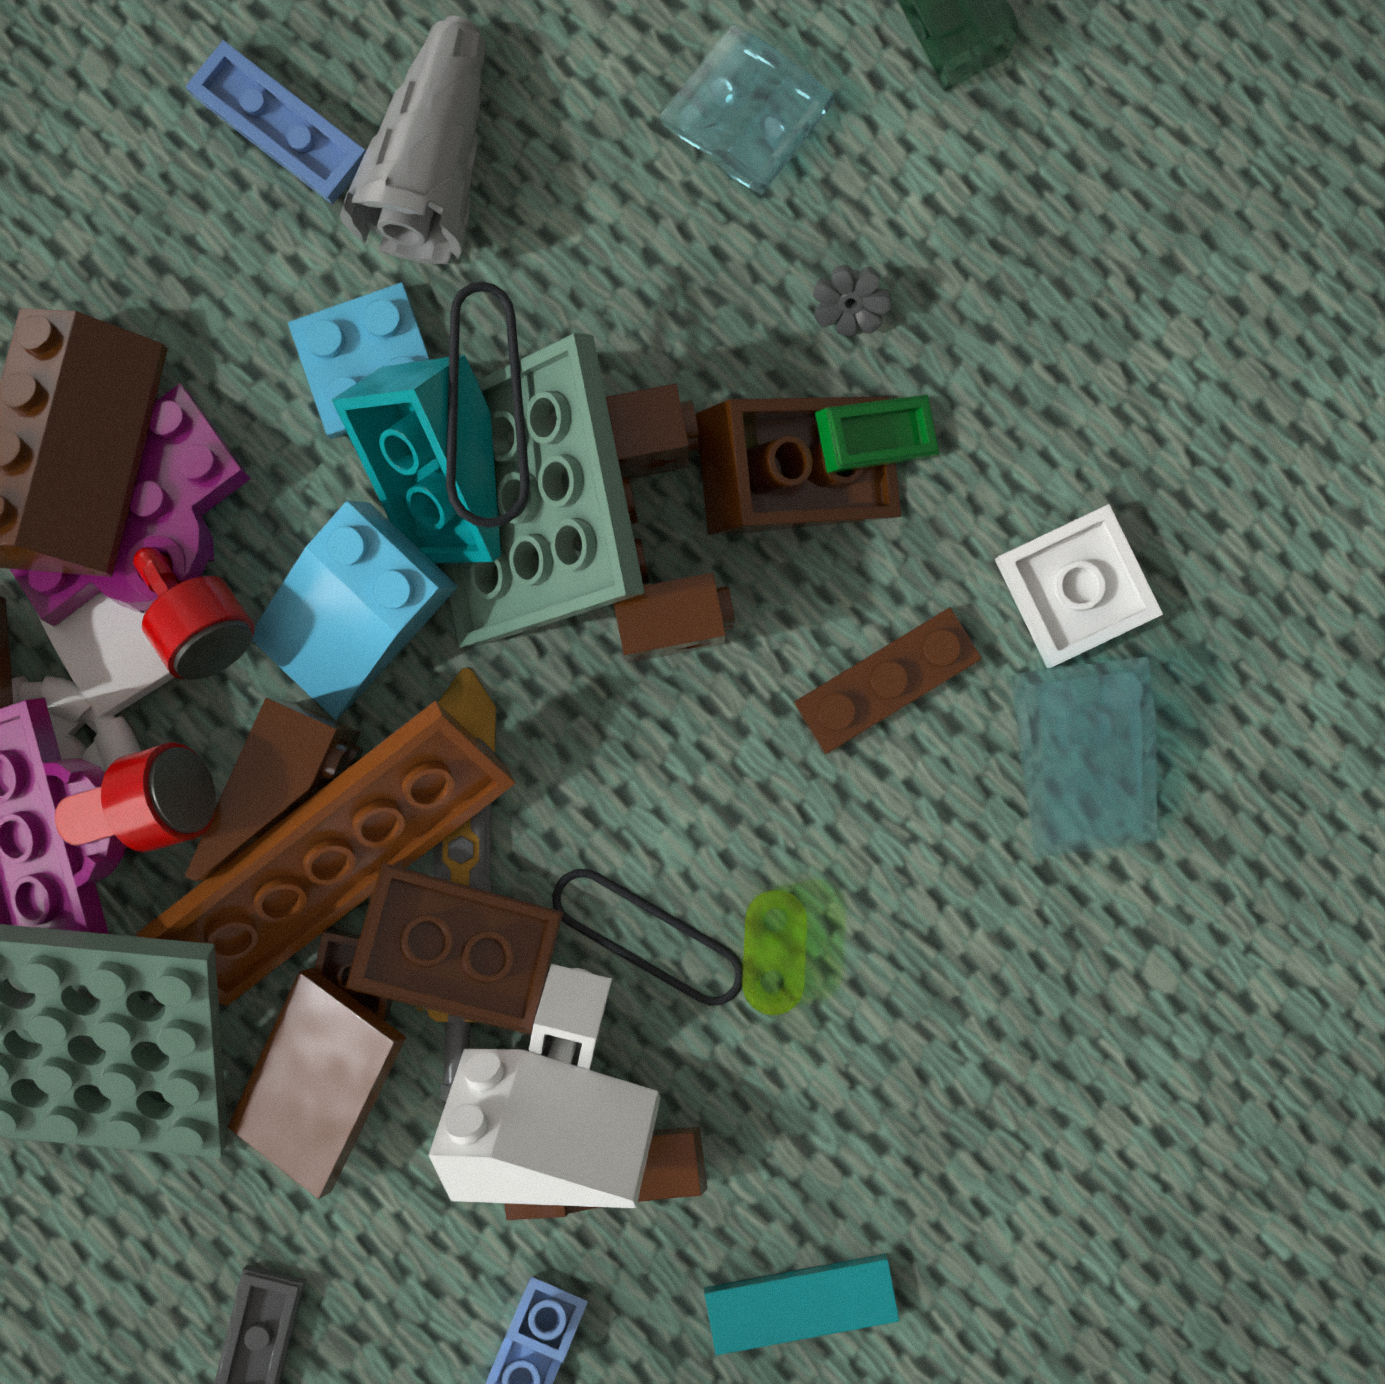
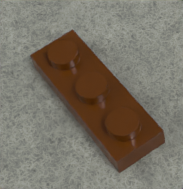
M949 607L794 701L793 704L823 753L827 754L980 661L982 657L953 610Z

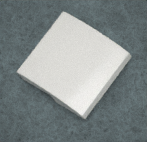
M102 592L98 593L54 627L40 619L66 670L86 702L92 704L91 709L97 718L114 716L175 678L169 673L142 631V619L147 610H144V613L128 609L106 597Z

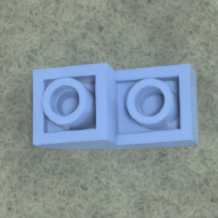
M531 1276L485 1384H553L560 1365L564 1362L588 1301Z

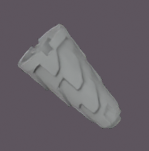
M449 16L445 21H438L432 25L427 39L409 68L402 86L393 95L378 134L370 142L346 194L340 215L346 228L364 243H366L369 230H372L383 236L379 251L425 264H447L452 253L458 259L467 236L466 228L470 209L469 191L477 149V133L475 130L481 101L479 90L486 41L481 36L479 28L466 18Z

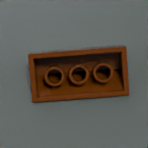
M19 309L0 379V568L113 577L168 348L163 343L78 311Z

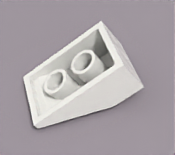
M464 1049L428 1156L451 1201L636 1208L661 1098L656 1090L526 1050Z

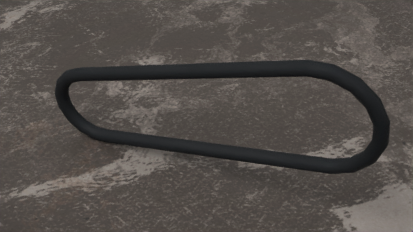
M481 281L470 283L459 290L451 306L446 488L449 501L460 517L473 525L492 528L506 525L519 516L528 501L530 478L515 311L511 299L504 290L495 284ZM481 291L496 296L503 304L506 314L521 485L519 498L512 509L502 516L493 518L476 516L467 510L459 500L456 489L460 311L466 297Z

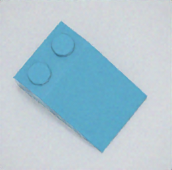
M346 501L305 547L256 623L252 641L334 720H338L458 586L371 503Z

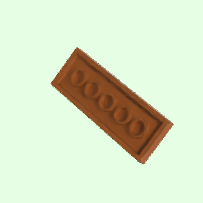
M435 700L137 932L136 935L137 937L215 944L218 1001L227 1007L372 895L382 863L406 869L516 783L509 769Z

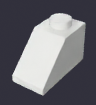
M551 964L533 1024L529 1051L590 1070L612 978L595 975L580 968L571 969Z

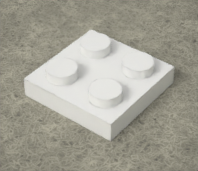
M1110 504L994 559L1047 669L1163 615Z

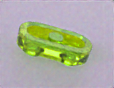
M768 889L757 894L749 902L744 917L742 988L748 1003L757 1011L767 1015H780L793 1009L800 1001L805 985L807 915L802 903L793 894L782 889ZM779 908L786 913L787 922L781 930L771 931L765 927L763 918L768 910ZM769 970L779 971L784 976V984L776 992L765 991L760 983L763 974Z

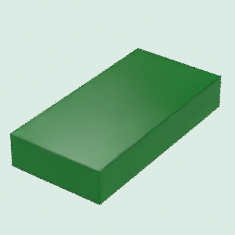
M928 395L827 407L815 412L827 473L920 460L940 454Z

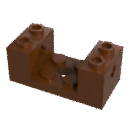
M677 383L606 397L631 524L638 523L630 479L689 468V451L699 449L697 440L699 433L692 400L680 402ZM641 538L634 539L643 584L650 583ZM713 572L643 586L644 594L614 603L623 655L628 663L724 645L725 630L734 629L733 624H735L729 587L716 588Z

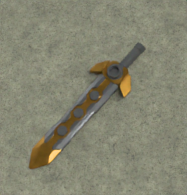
M463 668L438 703L495 756L496 706L472 669ZM492 802L433 847L434 877L492 892V880L490 878ZM415 1006L419 1012L426 1010L428 1016L434 1021L445 1022L444 1083L441 1084L440 1100L447 1101L464 1049H470V1022L475 1021Z

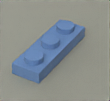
M222 40L185 86L192 97L332 205L354 179L366 153V150L224 40Z

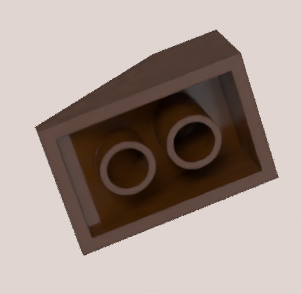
M889 396L729 399L695 413L699 433L698 444L708 535L752 533L901 517L896 463L827 473L815 412L827 407L889 400Z
M266 697L216 805L211 825L203 834L184 876L194 881L207 879L361 759L363 748L355 745L361 732L298 703Z

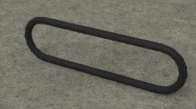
M574 869L564 874L556 883L552 893L553 908L563 912L562 921L567 926L700 1003L709 1006L723 1005L733 1000L740 992L744 982L743 966L739 957L722 944L598 872L589 869ZM585 877L594 880L726 957L735 969V981L732 988L721 996L710 997L704 995L570 917L561 905L563 888L569 881L576 878Z

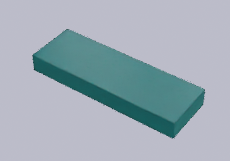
M886 1254L704 1287L715 1356L899 1322Z

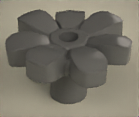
M849 265L837 266L833 269L832 281L820 278L815 285L813 297L821 303L816 306L814 317L822 327H828L837 320L836 331L840 335L853 336L856 334L857 324L865 333L871 334L882 325V314L890 310V291L887 289H876L879 285L880 274L871 267H865L858 271L853 270Z

